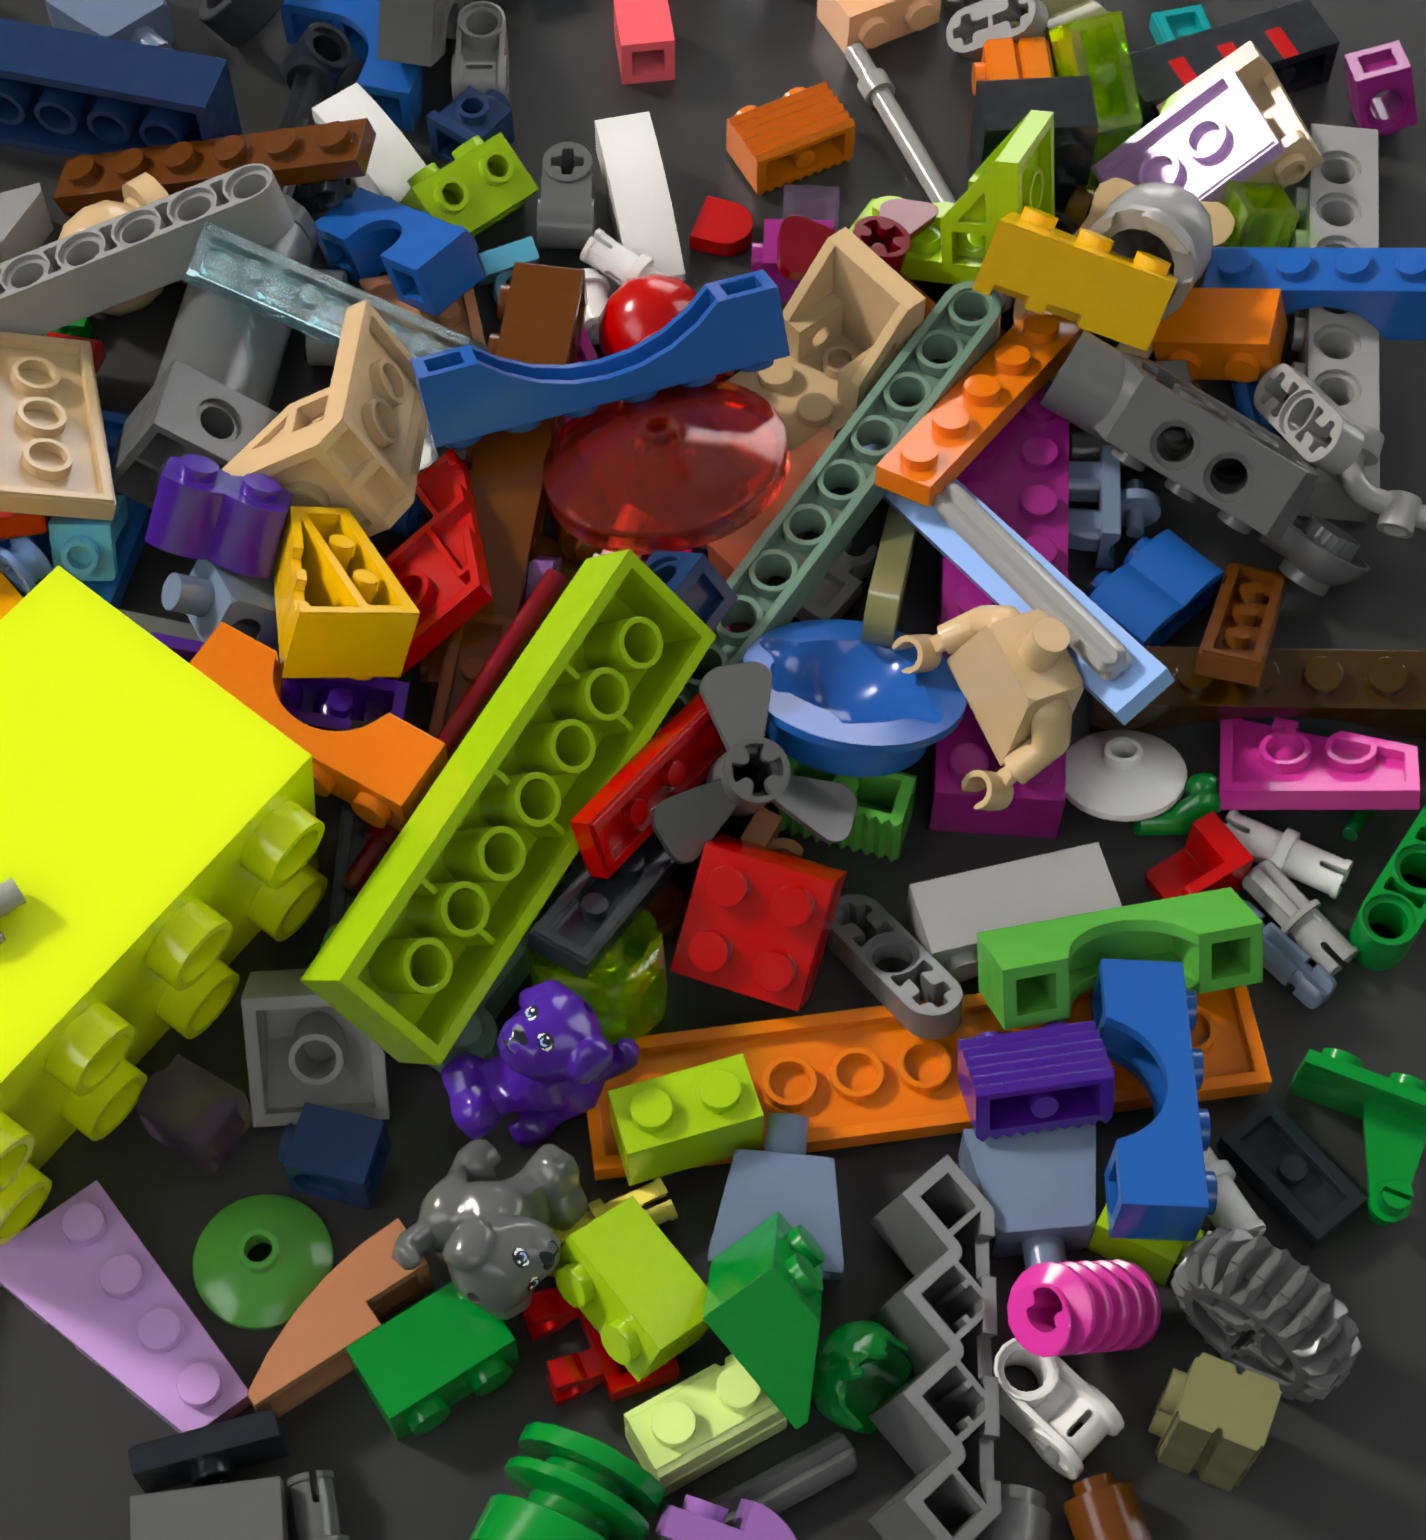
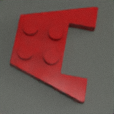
M452 448L417 476L416 493L432 513L433 518L383 559L420 612L401 676L493 599L468 466ZM390 677V678H392V679H394V680H397L399 677Z

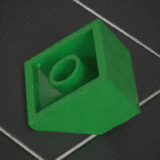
M777 1211L711 1260L702 1319L797 1430L807 1423L809 1418L821 1319L822 1262L825 1260L819 1244L806 1228L798 1225L793 1229L781 1213Z

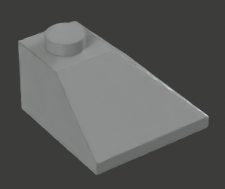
M307 969L250 972L241 997L253 1127L286 1126L289 1123L297 1125L305 1102L379 1120L390 1119L385 1050L300 981Z

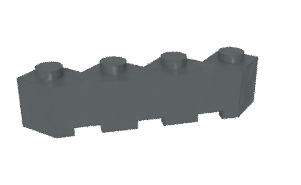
M947 1154L869 1221L914 1275L910 1281L868 1317L871 1321L880 1324L908 1345L909 1351H903L913 1365L912 1370L915 1373L869 1416V1419L916 1474L868 1520L884 1540H974L1002 1512L1001 1481L994 1480V1440L1000 1437L999 1381L998 1377H992L991 1338L997 1335L996 1277H990L989 1240L995 1237V1213L993 1206Z

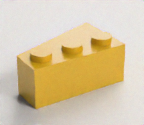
M1024 206L1022 214L1011 211L999 219L972 287L973 291L990 296L992 289L1025 302L1023 307L1027 310L1042 315L1044 310L1076 322L1078 328L1148 352L1179 278L1168 273L1171 263L1142 251H1137L1134 259L1111 251L1115 241L1091 230L1081 228L1078 237L1056 229L1055 226L1058 218L1029 206Z
M290 506L273 567L281 678H351L365 681L373 677H400L420 615L419 610L348 508Z

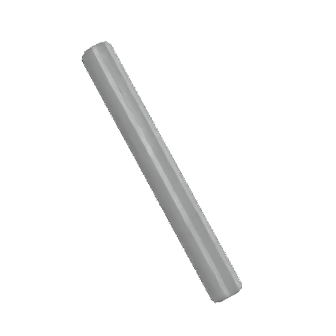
M947 484L943 492L935 495L932 505L938 511L939 516L1033 610L1041 609L1049 617L1062 622L1070 634V643L1068 645L1103 680L1114 681L1121 672L1129 670L1132 658L1127 653L1126 647L959 484Z

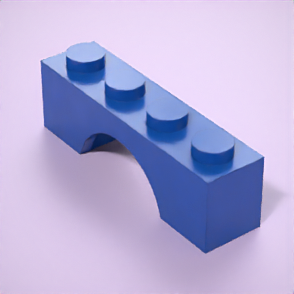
M1212 248L1211 260L1208 264L1202 288L1281 289L1286 315L1297 310L1312 307L1336 308L1362 317L1371 323L1385 340L1426 341V248Z
M1101 958L1090 993L1092 1021L1095 1020L1096 1030L1099 1029L1100 1039L1103 1041V1047L1106 1048L1107 1058L1109 1057L1110 1060L1126 1068L1140 1081L1149 1095L1154 1111V1120L1148 1126L1134 1134L1116 1140L1104 1173L1109 1238L1195 1241L1205 1216L1215 1213L1218 1196L1216 1175L1213 1171H1205L1203 1151H1207L1209 1147L1211 1124L1208 1110L1199 1109L1197 1090L1201 1089L1203 1083L1204 1059L1202 1050L1200 1048H1192L1190 1031L1194 1030L1197 1020L1195 990L1186 989L1183 962Z

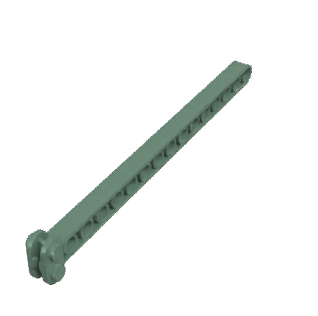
M963 281L953 285L945 292L727 579L726 583L738 598L713 631L717 637L695 671L702 668L714 669L720 666L742 663L746 651L754 641L765 633L791 622L888 491L875 485L876 465L997 343L1000 332L1001 299L996 290L992 289L990 296L972 290L975 281ZM965 317H973V318H977V319H979V320H978V321H966V320H963V318H965ZM944 359L949 362L944 364H936L930 362V360ZM902 401H911L917 403V405L912 407H903L897 405L896 403ZM880 444L886 448L871 451L865 449L864 446ZM837 487H846L852 489L853 492L846 495H837L831 493L830 490ZM809 531L821 535L813 540H802L796 537L799 533ZM771 576H778L787 580L784 584L778 586H768L761 583L763 579ZM735 622H745L753 626L750 630L742 633H734L726 629V627ZM689 678L666 716H676L699 693L701 680ZM658 727L657 730L655 731V733L653 734V736L651 737V739H652L662 728ZM580 849L570 863L573 866L571 871L561 877L442 1064L429 1066L441 1073L442 1067L460 1052L466 1051L485 1060L496 1057L500 1053L497 1044L499 1030L495 1019L542 957L527 948L528 932L586 867Z

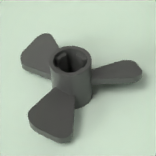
M748 661L716 667L709 671L700 682L699 693L727 752L711 765L707 774L706 784L662 800L655 806L652 812L651 825L653 831L669 857L676 863L688 864L696 860L703 852L705 843L713 839L730 815L747 816L755 813L770 802L826 843H838L850 834L857 809V799L853 791L841 783L791 775L790 763L784 750L774 741L764 738L773 676L769 668L760 662ZM748 761L753 763L759 769V772L756 774L759 779V789L763 791L752 793L754 784L749 778H743L736 782L732 766L742 767Z

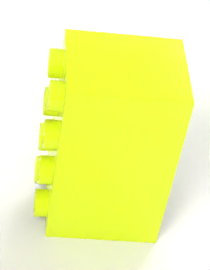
M59 565L0 620V883L11 877L26 900V903L0 918V931L6 939L5 942L0 944V1247L19 1234L35 1217L46 1201L52 1187V1181L39 1169L76 1129L92 1141H98L111 1133L132 1111L146 1088L148 1077L136 1067L137 1063L171 1027L186 1039H193L205 1031L223 1012L238 987L240 977L228 965L261 929L278 942L284 941L293 935L314 912L328 885V879L317 871L319 868L318 846L325 831V824L316 818L312 755Z

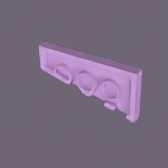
M97 1180L0 1247V1287L3 1286L46 1325L49 1324L75 1345L76 1349L119 1381L129 1393L178 1433L230 1420L252 1404L247 1395L248 1389Z

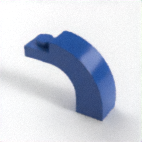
M285 0L280 9L286 42L296 44L309 25L316 22L327 23L339 29L351 42L354 58L364 65L357 83L382 108L399 130L414 133L425 99L422 66L377 59L379 0Z

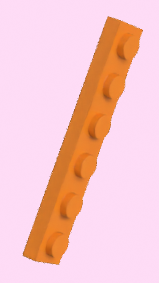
M1028 310L876 465L875 485L929 507L933 503L935 495L943 492L945 486L952 483L1061 368L1084 329L1078 328L1076 322L1044 310L1043 315Z

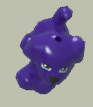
M547 980L520 992L519 1004L521 1010L507 1020L501 1029L497 1040L500 1053L496 1057L485 1060L475 1054L463 1051L442 1067V1080L450 1097L453 1119L459 1129L472 1140H480L495 1128L501 1118L518 1111L519 1119L508 1124V1129L520 1147H532L547 1140L555 1129L565 1121L580 1116L594 1108L605 1082L628 1072L637 1065L640 1050L633 1039L621 1038L614 1045L608 1043L605 1040L594 1009L578 994L560 981Z

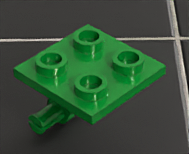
M1323 1048L1321 1053L1309 1049L1291 1079L1287 1093L1363 1121L1369 1195L1367 1203L1368 1218L1379 1226L1401 1222L1412 1209L1411 1197L1414 1196L1411 1185L1426 1142V1082L1404 1073L1394 1072L1388 1078L1362 1068L1363 1061L1360 1058L1340 1049Z

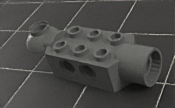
M1086 330L1083 331L1040 402L1041 406L1103 442L1105 440L1114 445L1111 454L1127 466L1142 472L1147 465L1168 477L1164 483L1165 487L1179 497L1191 503H1196L1198 498L1201 497L1220 508L1217 517L1236 531L1249 535L1252 528L1258 531L1257 541L1285 557L1279 566L1280 571L1312 593L1326 596L1332 586H1342L1354 582L1371 570L1369 565L1356 554L1361 544L1346 531L1326 519L1313 514L1310 515L1306 522L1296 518L1316 487L1313 484L1319 477V473L1316 471L1317 467L1306 461L1286 440L1155 362L1121 352ZM1171 426H1180L1191 433L1193 440L1185 445H1174L1164 438L1162 431ZM1233 458L1245 465L1246 469L1236 476H1226L1216 469L1215 464L1222 459Z

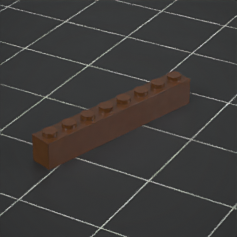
M515 262L510 285L502 284L499 290L497 316L498 319L503 320L500 334L491 333L487 352L499 357L529 364L566 365L576 363L588 306L585 270ZM564 415L541 420L538 427L523 433H508L502 430L483 435L478 443L466 447L465 464L468 466V470H471L470 481L493 599L478 612L516 617L525 604L529 562L538 557L547 516V504L553 485L566 416ZM449 636L421 660L420 682L421 684L428 685L433 707Z

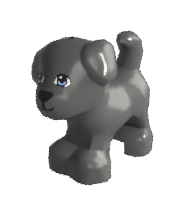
M473 1140L458 1151L447 1176L440 1180L423 1199L417 1223L399 1235L391 1258L404 1270H414L420 1265L422 1255L431 1250L442 1253L445 1262L448 1264L452 1282L456 1289L470 1303L494 1319L509 1320L530 1306L533 1289L556 1268L561 1260L560 1239L550 1228L561 1231L570 1230L584 1216L588 1203L579 1184V1168L574 1157L553 1144L542 1145L518 1174L512 1178L498 1181L494 1168L501 1162V1157L497 1149L487 1140Z

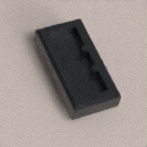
M271 1409L136 1444L131 1449H128L132 1475L145 1494L192 1482V1485L195 1487L223 1484L232 1480L236 1476V1470L289 1456L285 1432L275 1411H271Z

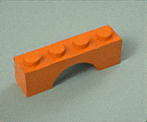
M222 621L190 662L192 666L312 755L315 794L327 797L330 793L350 803L353 811L360 818L375 827L384 828L386 824H389L401 831L448 763L446 743L391 713L385 714L366 726L346 731H327L302 723L292 716L280 702L284 680L281 678L277 651Z

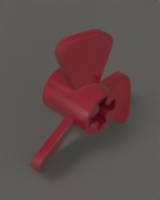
M901 198L891 199L880 206L877 216H868L860 219L854 227L853 234L926 298L925 320L936 306V303L910 281L901 270L910 248L911 240L935 222L939 209L936 205L928 202ZM800 215L786 217L781 223L777 236V268L780 274L789 281H801L827 238L838 231Z

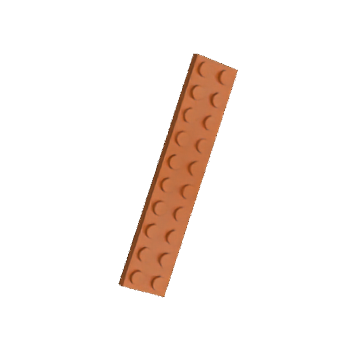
M1247 985L1202 994L1196 993L1197 1020L1194 1030L1190 1031L1192 1048H1200L1202 1050L1204 1059L1203 1083L1201 1089L1197 1090L1198 1102L1267 1093L1272 1084V1079ZM1091 989L1082 993L1074 1001L1071 1007L1070 1018L1052 1022L1072 1024L1092 1021L1090 1006ZM976 993L963 995L962 1022L959 1028L954 1033L939 1039H926L912 1034L884 1005L630 1037L639 1046L640 1052L637 1065L628 1072L607 1080L595 1107L586 1112L595 1181L626 1177L610 1125L609 1090L743 1053L764 1114L762 1148L757 1149L758 1151H764L767 1115L771 1113L797 1114L809 1118L806 1153L963 1133V1129H971L973 1127L958 1083V1040L974 1038L988 1031L1009 1033L1037 1029L1052 1022L1004 1030L981 994ZM924 1000L920 1001V1005L926 1003ZM619 1039L607 1040V1042L614 1045ZM1110 1060L1115 1075L1113 1113L1153 1108L1149 1095L1140 1081L1126 1068ZM733 1156L697 1167L732 1163Z

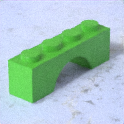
M1231 887L978 932L979 993L1003 1029L1010 1030L1070 1018L1071 1007L1074 1001L1082 993L1092 988L1101 958L1183 962L1185 986L1190 990H1195L1198 994L1263 982V922Z

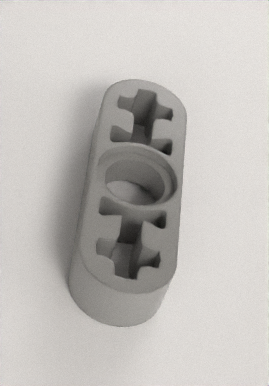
M1284 363L1272 367L1261 378L1254 393L1255 408L1306 461L1330 475H1337L1346 471L1356 461L1364 443L1363 430L1310 378ZM1288 393L1291 396L1285 401L1284 398ZM1311 413L1309 419H1308L1307 422L1303 425L1305 419H1306L1307 416ZM1329 436L1332 438L1330 444L1325 442Z

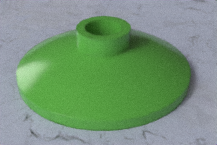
M260 1194L246 1197L221 1210L211 1219L201 1233L193 1256L195 1285L204 1304L222 1321L247 1330L279 1328L288 1323L305 1299L323 1278L333 1270V1245L323 1221L304 1203L277 1194ZM266 1243L272 1246L271 1254L263 1261L254 1262L247 1258L249 1250L255 1245Z

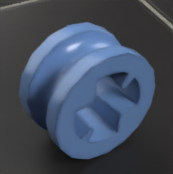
M26 536L10 538L11 547L6 550L0 547V571L15 588L27 595L36 587L35 583L37 580H43L53 568L42 551Z

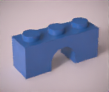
M361 187L353 192L352 198L344 200L342 206L329 210L315 221L318 244L330 269L345 270L348 279L360 283L359 279L376 277L387 270L400 302L435 317L485 277L476 255L478 252L477 243L470 232L464 227L450 224L431 216L423 210L418 211L396 202L391 197H383Z

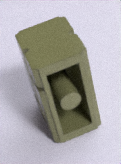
M1204 1352L1199 1357H1195L1187 1373L1174 1368L1165 1391H1162L1148 1428L1149 1433L1160 1437L1155 1451L1157 1462L1187 1475L1196 1470L1198 1471L1199 1480L1231 1492L1235 1487L1238 1488L1265 1446L1282 1393L1279 1382L1247 1369L1240 1375L1236 1373V1365Z

